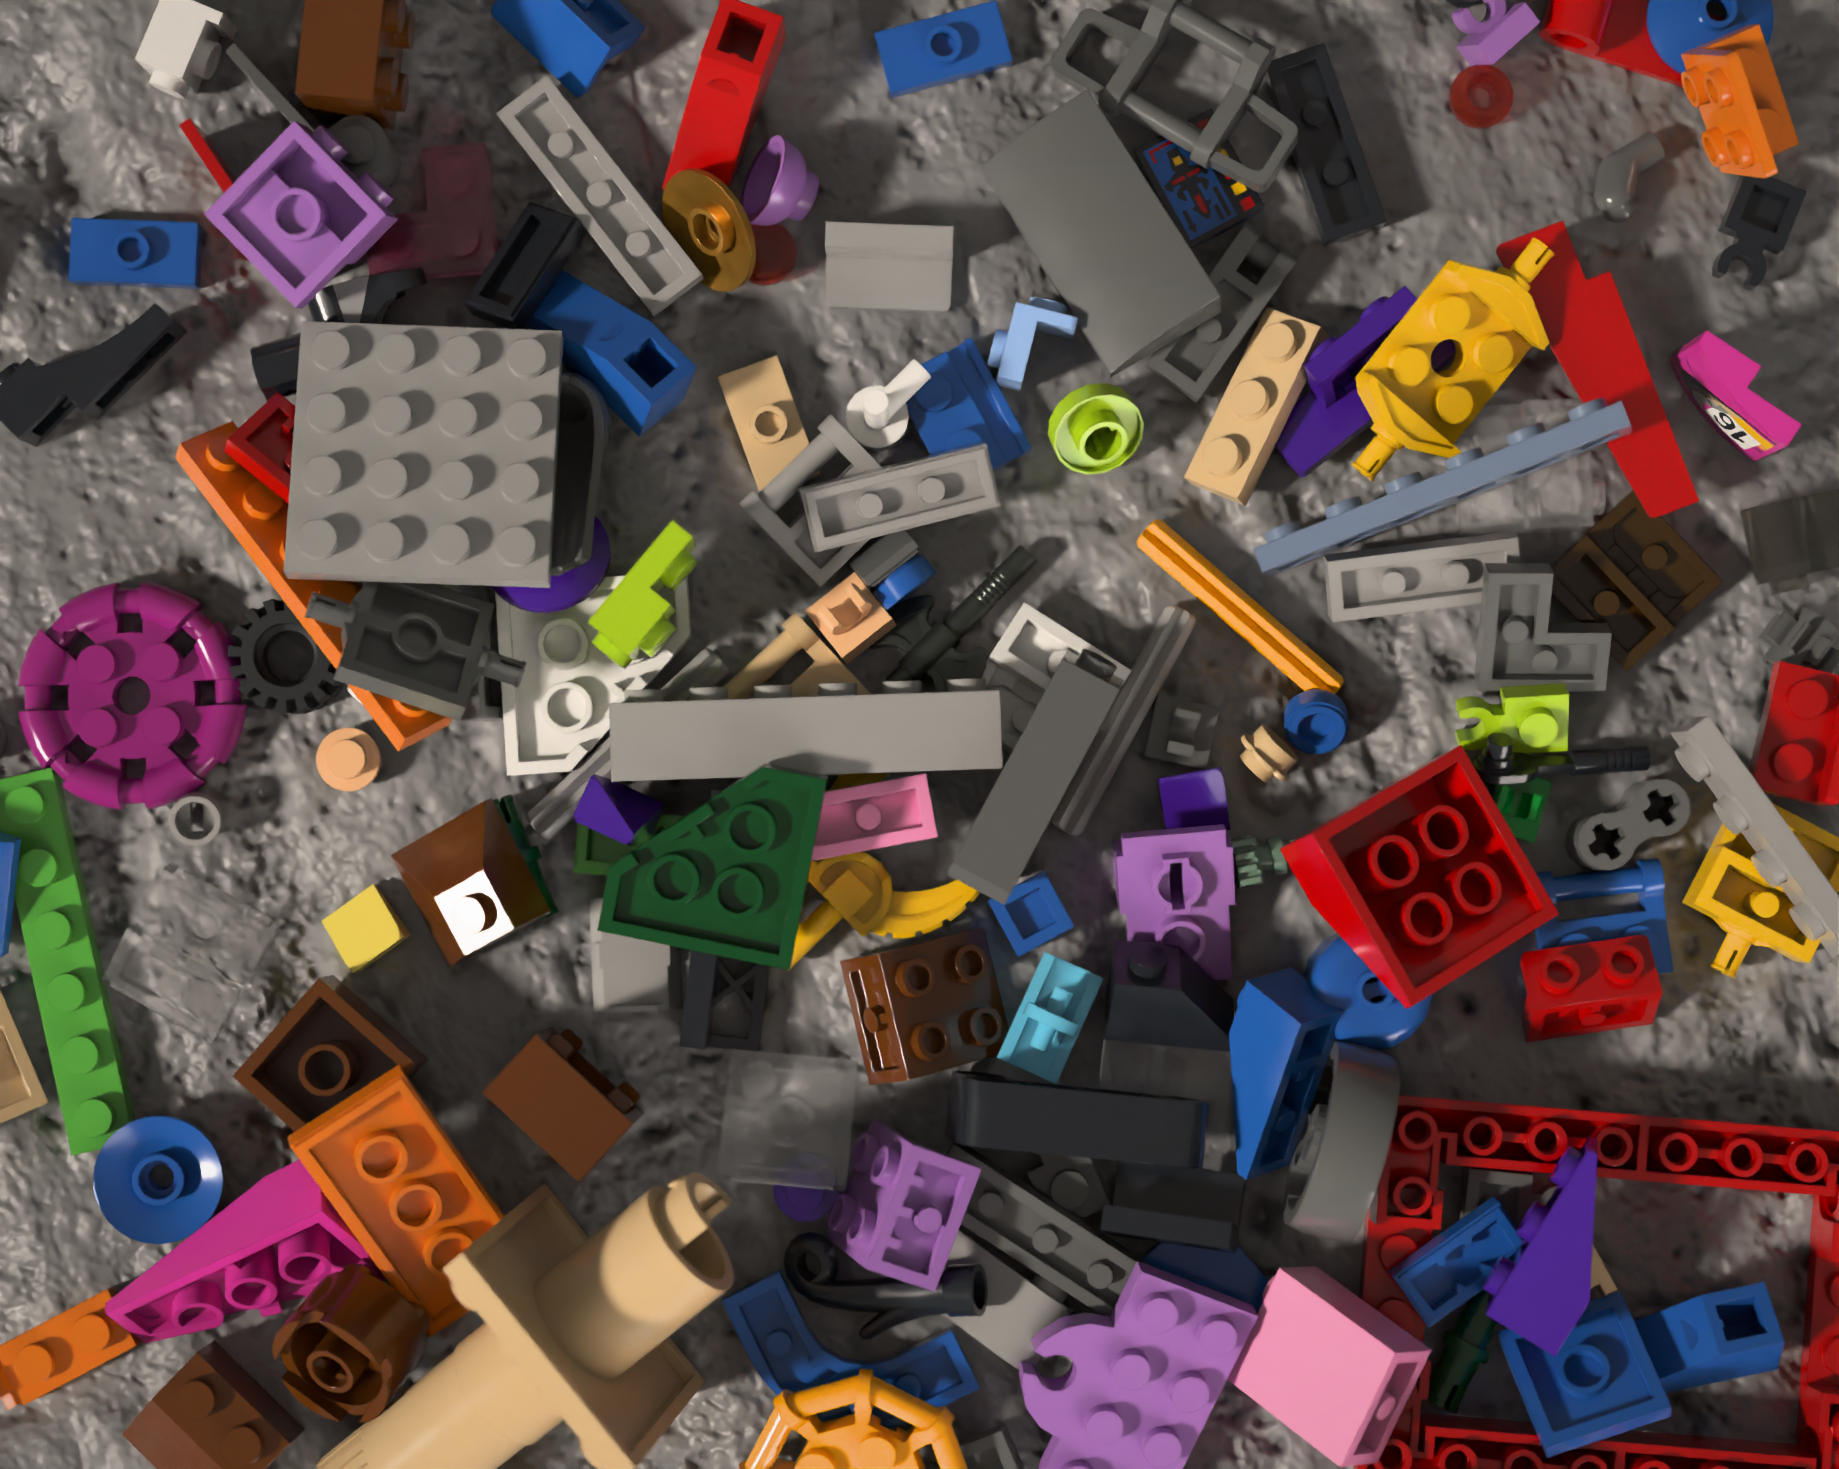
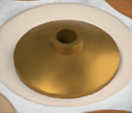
M692 168L674 175L666 184L662 196L664 226L701 272L704 279L700 283L721 292H728L741 287L751 277L756 261L754 235L742 205L733 192L720 179L709 172Z

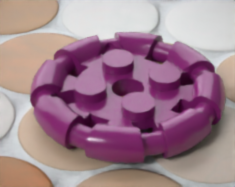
M143 581L139 588H121L120 584L116 582L96 587L72 598L58 608L62 615L47 630L40 627L28 647L20 669L18 687H24L25 711H19L18 713L21 728L34 757L43 769L52 767L65 780L62 785L63 788L85 801L105 808L124 810L126 804L145 803L147 809H153L174 803L185 794L196 792L207 783L204 777L218 762L225 765L240 738L246 718L247 705L242 704L241 691L238 689L241 686L238 679H244V677L232 678L229 667L241 665L239 657L228 656V645L234 646L235 642L221 621L214 624L201 611L203 607L201 602L175 588L158 583ZM140 613L143 622V633L124 632L123 614ZM183 630L196 641L194 648L186 657L171 644ZM82 631L95 644L84 648L77 657L67 646ZM132 678H140L145 681L151 694L148 706L137 714L127 713L119 702L121 687ZM199 682H215L216 705L200 706L201 690ZM69 686V710H51V687ZM188 731L197 739L196 741L200 745L185 759L172 746ZM80 739L97 749L86 762H82L70 751ZM127 759H146L144 778H127Z

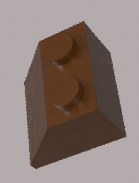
M214 1340L198 1351L150 1400L122 1435L157 1469H267L305 1428Z

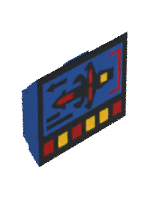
M1211 108L1188 120V122L1204 130L1214 112ZM1161 135L1133 150L1163 207L1190 248L1204 244L1266 208L1256 191L1211 167L1206 169L1190 160L1191 152ZM1228 140L1220 153L1242 164Z

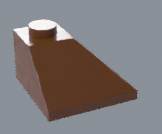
M492 798L483 801L390 855L449 968L551 912Z

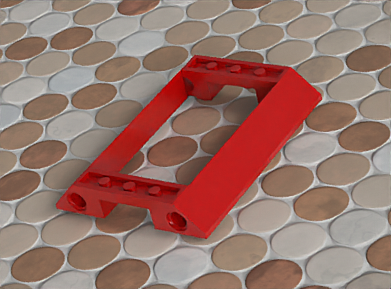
M1399 1095L1386 1160L1373 1201L1365 1218L1359 1298L1422 1344H1424L1425 1323L1388 1270L1431 1241L1432 1229L1441 1230L1444 1190L1438 1187L1440 1161L1446 1165L1552 1173L1569 1146L1579 1151L1587 1137L1591 1136L1598 1140L1596 1177L1813 1195L1796 1442L1793 1444L1629 1430L1546 1458L1532 1422L1421 1413V1400H1428L1431 1360L1428 1358L1378 1463L1353 1466V1469H1839V1131Z

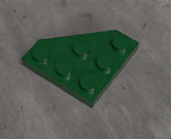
M764 763L612 863L608 870L597 931L789 970L792 963L828 776Z

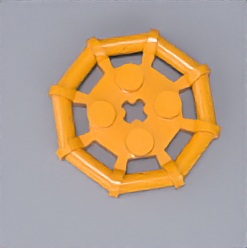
M860 1368L859 1375L797 1392L785 1389L773 1399L775 1408L748 1459L743 1460L739 1464V1469H926L919 1448L931 1444L940 1469H968L952 1426L955 1416L946 1406L937 1408L875 1377L874 1370ZM855 1403V1414L826 1422H821L816 1415L817 1413ZM873 1405L913 1426L908 1431L897 1427L896 1432L880 1425L881 1418L872 1414ZM792 1430L797 1431L807 1439V1443L796 1462L777 1458Z

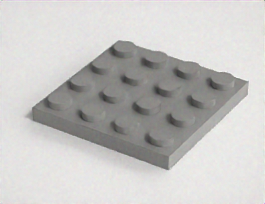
M302 321L284 573L288 579L550 588L564 340L562 331Z

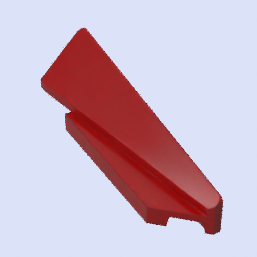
M1563 220L1500 244L1496 248V255L1503 267L1510 269L1532 238L1538 239L1554 252L1553 258H1550L1534 280L1529 283L1531 289L1528 293L1532 296L1550 342L1549 346L1582 403L1605 398L1607 406L1622 401L1631 424L1632 433L1606 444L1647 515L1651 518H1657L1699 502L1611 272L1608 271L1586 280Z

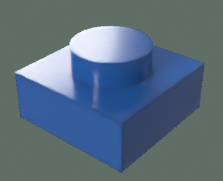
M1044 870L1016 884L1005 905L992 898L987 900L1017 957L1074 927Z

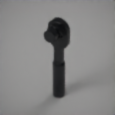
M1493 733L1488 736L1487 745L1483 748L1482 754L1474 759L1473 766L1482 781L1491 784H1516L1533 781L1538 774L1568 772L1570 776L1647 771L1650 767L1651 758L1649 749L1645 745L1569 750L1565 755L1532 757L1523 752H1513L1514 741L1509 735Z

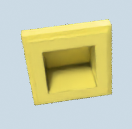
M375 884L366 888L322 920L345 964L353 974L361 972L411 936L408 929Z

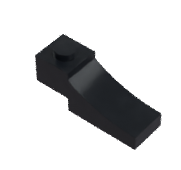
M155 303L121 332L79 355L46 365H41L30 358H27L22 364L19 362L13 363L0 372V421L19 440L37 447L76 407L99 420L188 331L169 312Z

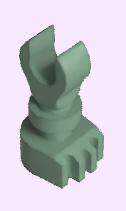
M1253 834L1231 838L1233 845L1234 884L1236 888L1242 889L1264 884L1263 871L1271 870L1274 876L1287 873V866L1289 865L1280 848L1295 839L1282 841L1280 836L1266 838V845L1257 846L1256 836Z

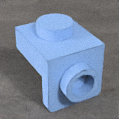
M1031 297L1029 305L1016 302L1009 331L996 328L987 366L999 369L996 380L998 386L1016 391L1021 390L1035 331L1073 339L1078 318L1066 315V305L1040 297Z

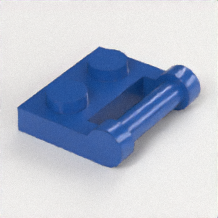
M1658 858L1638 860L1636 867L1553 877L1550 871L1535 872L1555 907L1557 902L1635 892H1638L1640 910L1565 920H1557V916L1535 929L1537 950L1645 935L1649 939L1658 974L1673 972L1663 896L1665 888L1664 874Z

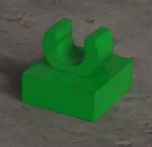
M1539 777L1527 783L1491 784L1482 781L1514 837L1528 843H1535L1552 781Z

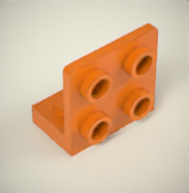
M1749 24L1682 53L1681 56L1686 71H1683L1681 74L1682 86L1690 103L1700 109L1706 131L1702 132V144L1712 165L1719 167L1721 173L1762 179L1777 174L1778 170L1773 155L1798 145L1799 141L1760 24Z

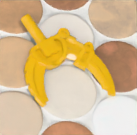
M890 772L840 774L831 789L825 792L881 782ZM866 852L812 861L808 882L825 900L799 925L790 969L842 918L861 936H866L873 932L882 937H885L887 933L892 934L893 939L913 938L916 932L921 931L924 935L942 927V921L947 919L950 922L967 908L965 904L968 901L972 903L981 892L957 879L946 885L923 891H893L891 877L883 864Z

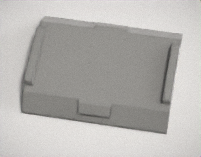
M589 898L593 1012L615 1013L683 1009L681 948L597 931L603 898Z

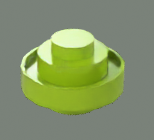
M1108 383L1087 384L1070 392L1056 405L1049 419L1048 437L1059 461L1071 471L1086 475L1099 474L1121 466L1135 453L1142 440L1144 422L1133 398L1121 387Z

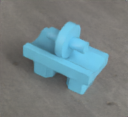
M1044 951L997 1058L1056 1084L1104 978Z

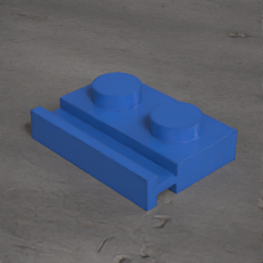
M972 338L963 341L961 345L950 351H945L921 364L931 375V378L906 404L909 419L929 455L985 442L994 472L1014 459L1032 451V446Z

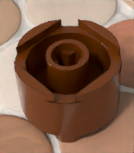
M352 1263L348 1264L342 1271L329 1274L320 1280L280 1328L272 1344L273 1358L275 1361L281 1355L287 1372L281 1379L290 1393L308 1409L334 1421L341 1422L346 1414L363 1416L359 1423L368 1422L380 1415L422 1360L426 1349L425 1332L429 1328L430 1321L426 1311L420 1305L407 1301L393 1287L376 1278L375 1274L368 1267Z

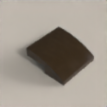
M1633 490L1550 566L1554 573L1552 593L1580 623L1608 624L1612 632L1610 654L1626 671L1675 629V624L1723 583L1722 578L1663 516L1651 518L1647 515Z

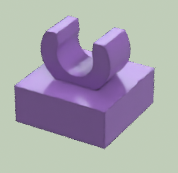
M1482 0L1486 6V14L1480 22L1473 17L1467 8H1459L1452 13L1456 27L1460 31L1469 34L1456 48L1470 66L1495 64L1540 23L1526 2L1506 4L1505 0Z

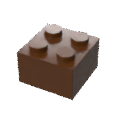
M305 0L295 94L319 123L335 124L345 117L360 115L371 118L381 125L383 129H395L396 111L405 112L409 93L408 75L400 73L403 49L411 50L415 37L414 11L407 10L408 6L405 0Z
M330 975L317 979L236 1071L233 1077L292 1130L297 1131L397 1065H400L408 1078L411 1079L428 1058L338 978Z

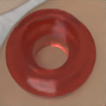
M1473 65L1464 69L1455 78L1449 91V105L1452 113L1462 124L1474 129H1486L1497 125L1506 117L1513 103V89L1509 79L1501 70L1490 65ZM1476 88L1485 90L1490 96V106L1486 108L1474 106L1469 98L1470 91Z

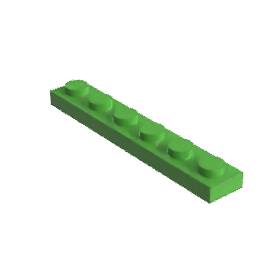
M51 767L0 779V832L21 838L15 901L71 1156L102 1149L112 1134L125 1124L136 1120L62 781L61 777Z

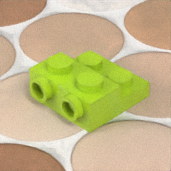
M672 520L588 620V623L599 631L591 643L624 669L633 660H636L643 651L652 658L676 630V627L668 621L676 611L657 593L664 585L670 590L675 591L698 563L695 560L696 557L691 554L697 547L693 536Z

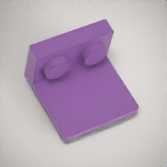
M873 1120L868 1133H863L853 1148L851 1155V1168L853 1172L845 1193H840L836 1197V1201L829 1211L828 1228L830 1232L828 1239L865 1269L935 1292L982 1169L971 1162L917 1144L887 1124Z

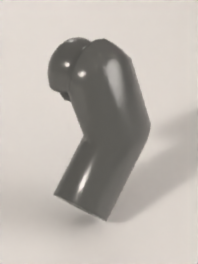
M1649 131L1605 157L1598 166L1594 199L1597 207L1602 209L1606 220L1614 223L1623 222L1631 218L1636 212L1637 202L1633 197L1636 191L1637 174L1665 158L1662 144L1654 133Z

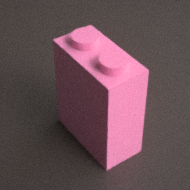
M1317 1266L1279 1267L1276 1275L1269 1280L1263 1290V1303L1258 1312V1318L1227 1380L1339 1467L1378 1463L1432 1350Z

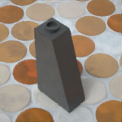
M1082 649L1079 656L1067 650L947 872L949 876L1005 905L1122 687L1124 680L1113 675L1117 668L1114 663L1087 649Z

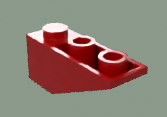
M739 0L720 1L699 58L662 191H664L666 184L674 175L692 168L711 173L729 189L731 188L787 37L783 16Z

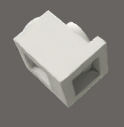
M159 0L135 60L152 75L149 84L165 93L185 99L188 90L197 93L202 79L208 80L214 74L221 57L222 47L218 43L220 36L233 40L237 28L223 12L196 1Z

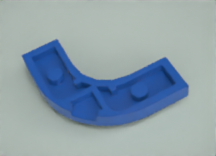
M781 1269L724 1296L721 1300L752 1364L767 1386L776 1395L785 1389L797 1392L859 1375L860 1368L874 1370L875 1377L937 1408L946 1406L980 1389L976 1375L952 1327L893 1356L869 1362L845 1359L823 1346L809 1328ZM855 1403L817 1413L816 1415L821 1421L826 1422L855 1414ZM873 1405L872 1414L881 1418L880 1425L889 1429L908 1424V1422Z

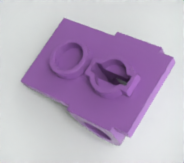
M1224 824L1121 833V839L1112 841V857L1120 915L1126 914L1127 941L1180 946L1215 981L1232 979L1229 905H1235L1233 845Z

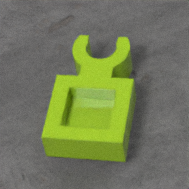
M1565 683L1500 687V704H1489L1486 700L1477 696H1465L1456 700L1459 718L1468 719L1475 717L1481 719L1474 728L1455 730L1458 745H1462L1464 750L1482 749L1486 747L1490 734L1503 733L1513 739V752L1531 754L1568 751L1569 692Z

